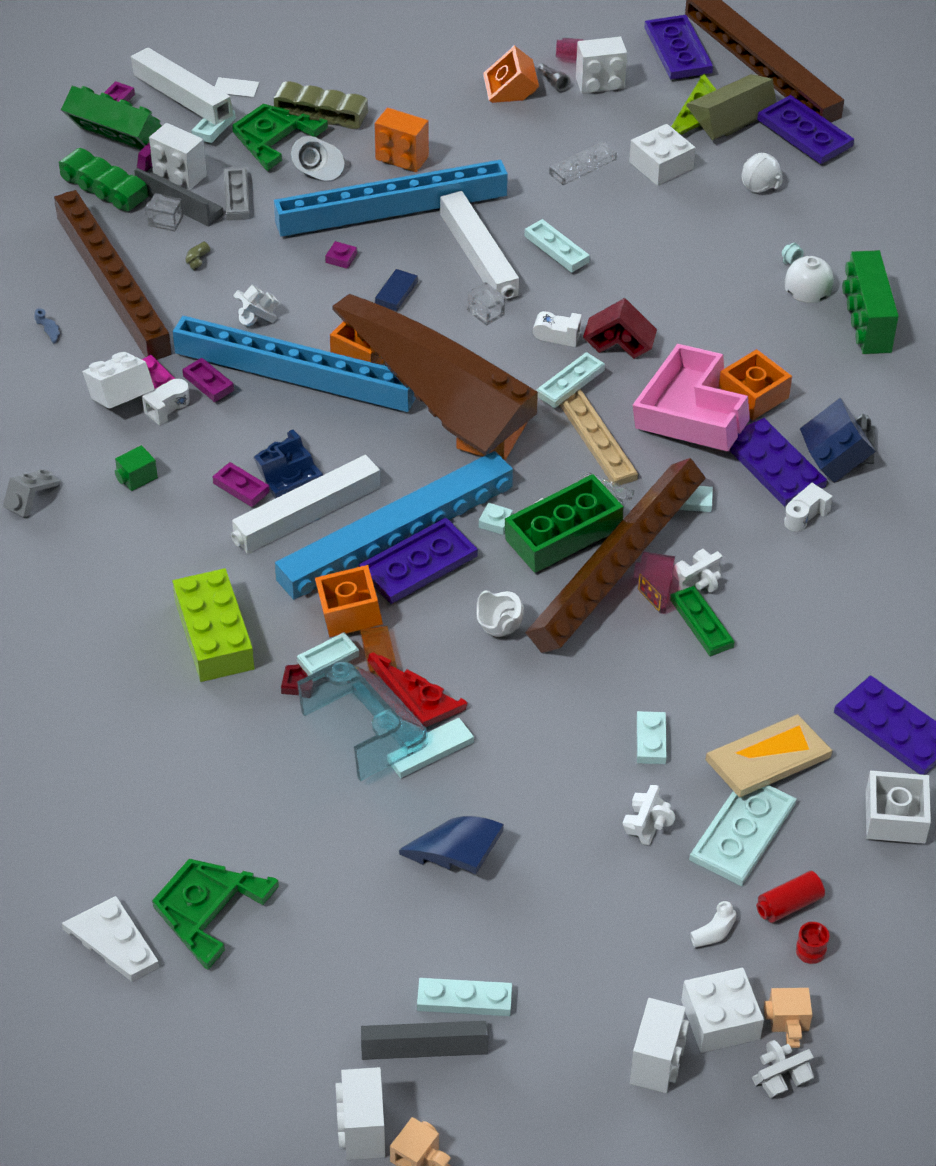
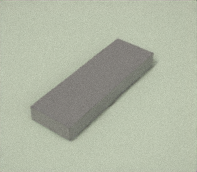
M247 168L224 169L226 219H250Z

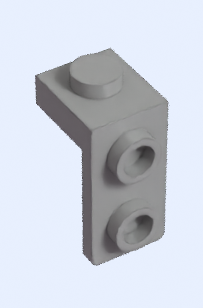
M38 469L36 472L22 473L19 476L11 477L3 507L22 517L29 516L35 492L59 486L61 480L45 469Z

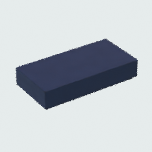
M395 269L375 297V303L397 311L417 284L418 275Z

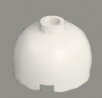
M815 256L798 258L790 265L787 271L785 290L787 293L788 290L793 293V298L805 303L820 302V298L825 296L828 298L833 290V271L829 264L821 258Z

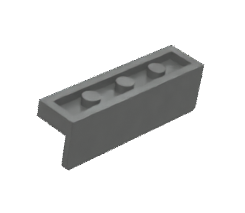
M139 168L134 170L135 176L147 184L148 197L208 227L223 215V207L153 172L147 173Z
M486 1021L361 1026L362 1060L487 1055L488 1031Z

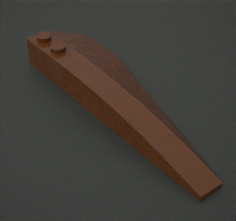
M348 294L332 306V310L349 328L356 330L357 336L371 346V351L383 359V364L406 388H411L418 401H423L428 406V411L442 421V426L447 431L484 455L491 452L537 415L538 392L435 330L400 313L352 294Z

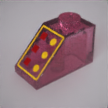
M643 552L641 562H636L634 569V578H638L637 589L660 614H666L675 556Z

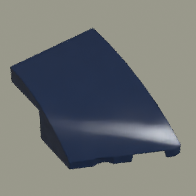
M294 429L287 432L288 438L284 441H275L267 449L254 456L256 465L265 483L269 485V490L275 499L323 476V473L314 464L312 455L303 446L301 437Z
M476 816L452 818L400 848L399 855L422 865L428 860L449 870L452 865L477 874L503 833L504 824Z

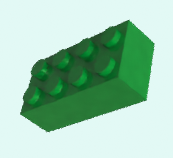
M72 85L61 108V111L79 128L140 150L150 142L149 137L162 127L161 121L152 116V111L142 106L139 109L135 108L131 103L122 99L119 102L115 101L113 97L102 92L100 95L95 94L92 89L86 86L78 88Z
M880 250L852 251L850 261L846 262L845 265L847 279L843 280L842 290L843 294L847 295V310L852 313V328H856V344H860L862 354L892 353L899 316Z
M591 474L505 518V540L530 569L536 573L611 534L623 520L624 506L594 474Z

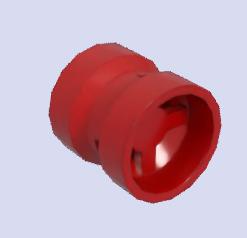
M807 922L800 927L796 954L805 963L816 964L825 958L830 936L828 929L823 924Z

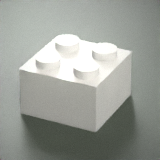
M621 36L577 41L576 80L581 94L625 89L627 51Z
M165 123L149 137L153 173L188 190H191L207 176L204 140L168 123Z
M665 124L631 140L629 162L659 186L694 169L696 147L668 124Z
M126 352L117 353L112 356L111 360L106 362L98 361L89 365V369L82 371L91 399L109 409L155 390L146 362Z
M870 771L866 787V839L925 844L931 824L929 775Z
M743 967L684 981L681 1002L686 1007L685 1012L700 1053L760 1040L764 1019Z
M648 998L633 1050L630 1084L667 1094L669 1083H676L680 1067L679 1061L680 1057L684 1054L689 1021L684 1020L686 1007Z
M377 1067L341 1070L342 1083H335L339 1148H346V1160L385 1158L381 1069Z

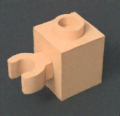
M771 988L769 1001H764L765 1020H770L772 1032H786V1044H789L791 1048H800L799 1039H802L801 1031H809L812 1008L809 988Z
M412 1117L390 1145V1162L396 1166H451L448 1164L451 1157L439 1150V1133L428 1122H420Z

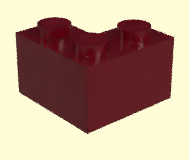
M623 298L589 317L583 338L598 353L615 344H619L634 359L652 349L657 328L626 298Z

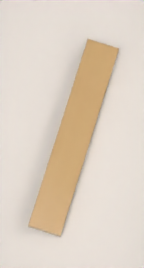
M579 389L562 402L560 407L612 485L617 487L638 480L637 471L582 390Z

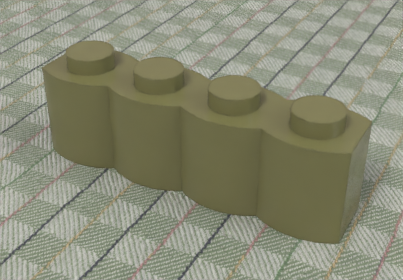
M291 81L282 82L273 98L275 107L290 110L292 115L300 116L301 114L310 115L312 120L319 121L322 118L326 119L329 125L339 124L350 129L360 128L368 113V99L362 95H346L338 90H323L320 87L311 85L302 86Z

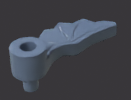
M36 309L34 314L36 323L44 326V331L49 335L52 343L55 344L57 338L60 337L59 326L55 324V321L45 318L46 312L44 309Z

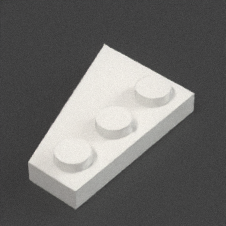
M116 896L62 923V928L70 936L73 934L82 941V945L90 951L93 949L105 958L106 963L131 982L159 968L157 958Z

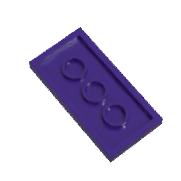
M687 15L645 21L644 28L670 80L701 76L713 72V65Z
M791 95L758 112L757 120L820 164L854 145V138Z
M765 418L745 426L742 432L738 433V438L729 449L784 507L811 483H814L821 489L826 487L827 479Z
M444 518L359 564V567L368 565L374 587L392 604L478 556V549L447 518Z
M870 675L835 705L834 713L919 775H926L936 766V721Z

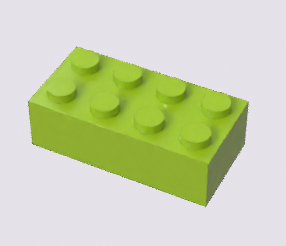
M226 568L172 580L175 604L200 682L255 670L253 648Z

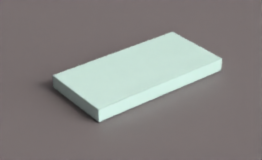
M770 785L740 798L733 791L691 852L689 861L742 886L796 805L797 798Z

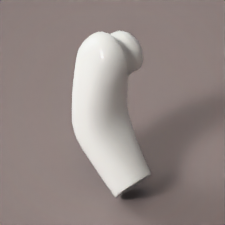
M720 902L717 905V912L712 921L690 932L694 948L720 942L727 936L736 920V911L733 910V905L730 902Z

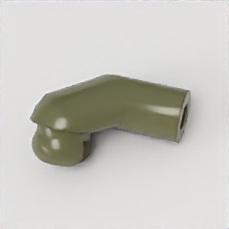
M203 241L187 252L185 262L190 265L191 269L195 270L202 265V260L199 258L210 252L209 245Z

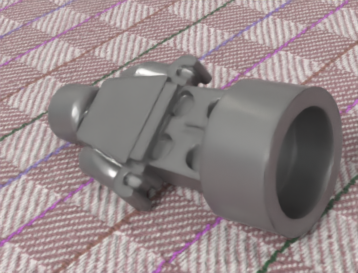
M544 63L538 66V70L542 75L551 78V85L556 90L563 92L568 89L571 83L568 75L563 72H557Z

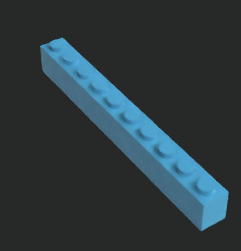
M495 160L275 199V223L281 237L440 208L441 196L459 191L464 193L470 203L507 196L508 173L502 160Z
M182 316L173 330L176 354L196 359L203 358L207 362L409 412L416 398L411 388H406L383 365L187 316Z
M493 451L276 561V581L293 600L307 595L317 588L316 577L357 568L362 562L444 518L450 520L458 515H462L467 510L485 503L500 493L508 491L513 487V468L496 451Z

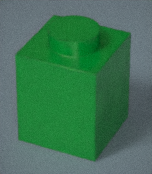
M142 445L115 458L117 469L114 471L119 483L125 484L130 491L158 478L156 460Z

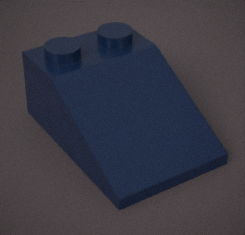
M842 398L837 399L800 428L812 458L819 469L834 483L876 452Z

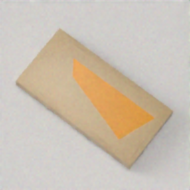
M797 714L706 753L705 760L740 798L831 758L833 750Z

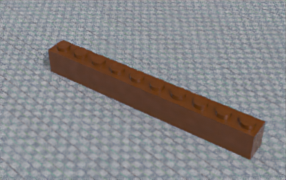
M686 0L685 15L758 76L773 79L774 89L785 98L789 95L793 96L829 122L842 118L844 99L725 2L722 0Z
M73 190L54 196L58 221L144 356L152 355L158 360L172 355L168 330L78 192Z
M691 458L669 466L525 633L541 653L559 649L566 643L706 479Z

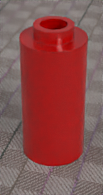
M808 871L759 895L758 903L756 904L757 911L764 920L767 919L771 923L776 922L824 898V885L814 871Z

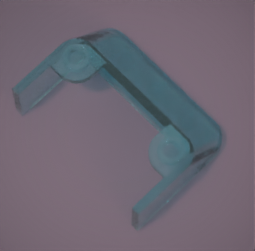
M336 662L297 681L301 712L304 716L352 692L374 716L372 729L376 735L354 746L357 778L360 781L424 749L428 744V733L425 726L376 674L348 662Z

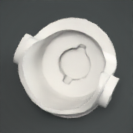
M767 153L753 155L743 165L742 181L749 191L754 193H761L770 188L778 189L783 182L779 162Z
M485 590L478 597L477 620L484 631L492 636L502 637L509 635L521 626L524 610L522 601L513 592L506 591L493 594Z

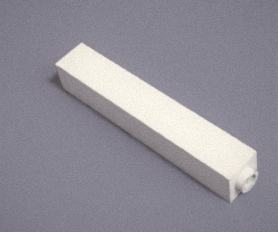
M146 48L130 56L134 76L211 123L217 125L233 116L231 97L152 49Z
M459 191L441 196V217L494 300L499 302L517 297L519 277L464 193Z
M365 454L233 519L232 540L236 546H241L249 554L380 489V469Z

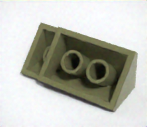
M750 74L687 103L686 106L712 141L723 135L727 137L756 122L758 112L776 103L773 79Z

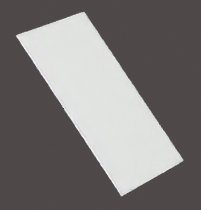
M218 77L215 87L226 94L254 97L259 82Z

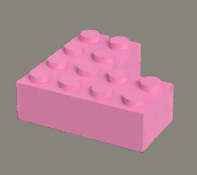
M677 344L634 402L635 428L729 451L738 438V433L742 432L750 420L748 396L718 389L720 371L724 369L723 354Z

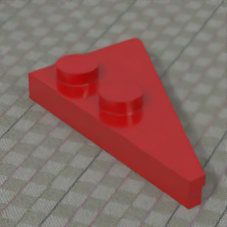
M374 652L368 655V663L421 729L466 710L468 704L466 700L460 698L457 701L443 693L444 688L429 683L427 679L408 669L403 672L391 666V660L382 655H377Z

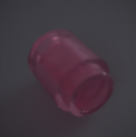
M557 39L556 57L561 58V60L576 61L577 41H584V39Z

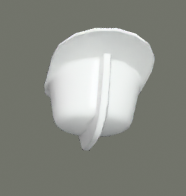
M301 137L292 146L291 157L295 167L314 178L323 181L334 180L340 176L344 169V157L340 150L316 137Z

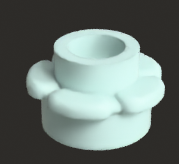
M797 243L786 245L782 250L783 263L792 264L798 258L803 257V249Z

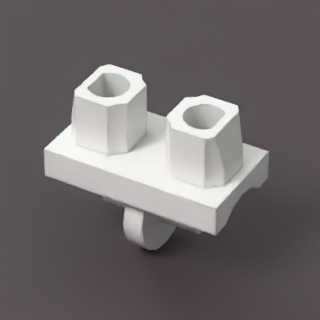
M251 284L245 293L237 290L233 295L236 299L243 302V308L238 310L239 321L243 325L251 326L259 320V317L271 323H274L277 319L273 311L280 302L271 293L266 292L264 294L261 289Z
M701 549L693 556L692 563L694 565L689 566L683 560L676 563L673 575L679 581L678 591L694 585L698 590L704 588L708 592L715 591L718 588L717 580L721 578L719 563L723 556L718 551L711 555L706 550Z
M650 785L647 793H635L632 807L634 812L639 814H628L623 821L626 834L639 836L641 844L650 845L656 829L661 830L663 826H671L675 820V814L670 809L671 805L660 798V788L656 785Z
M772 1040L766 1044L767 1053L761 1055L760 1060L763 1065L772 1062L773 1065L760 1070L758 1074L751 1077L755 1086L762 1084L769 1097L773 1098L788 1090L782 1074L788 1071L796 1087L812 1080L814 1076L808 1061L814 1057L810 1049L785 1059V1055L792 1053L790 1045L786 1044L780 1047L775 1040Z

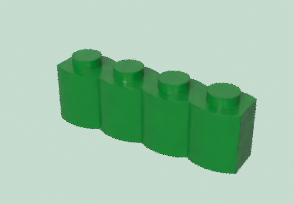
M83 148L75 149L59 161L60 175L65 181L78 184L82 190L95 193L99 199L112 202L118 209L130 211L148 197L147 184L135 175H129L120 167L112 166L103 158L94 157Z

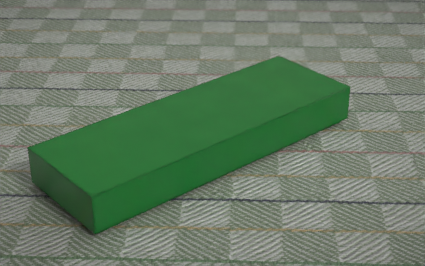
M695 585L670 595V601L710 657L734 648L735 641Z

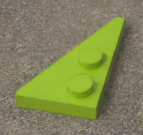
M705 74L699 79L671 126L680 135L700 126V123L686 106L687 103L716 90Z

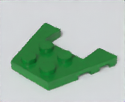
M262 104L234 123L232 130L264 169L269 171L282 161V154L270 148L272 145L286 137L296 128L312 137H316L328 128V121L322 118L319 121L312 120L310 115L301 114L300 116L292 115L290 110Z
M188 859L154 897L152 903L154 909L205 969L209 970L225 951L222 942L203 932L204 929L236 892H240L259 904L264 905L279 887L278 879L268 876L267 879L254 877V873L242 871L241 873L227 871L225 866Z

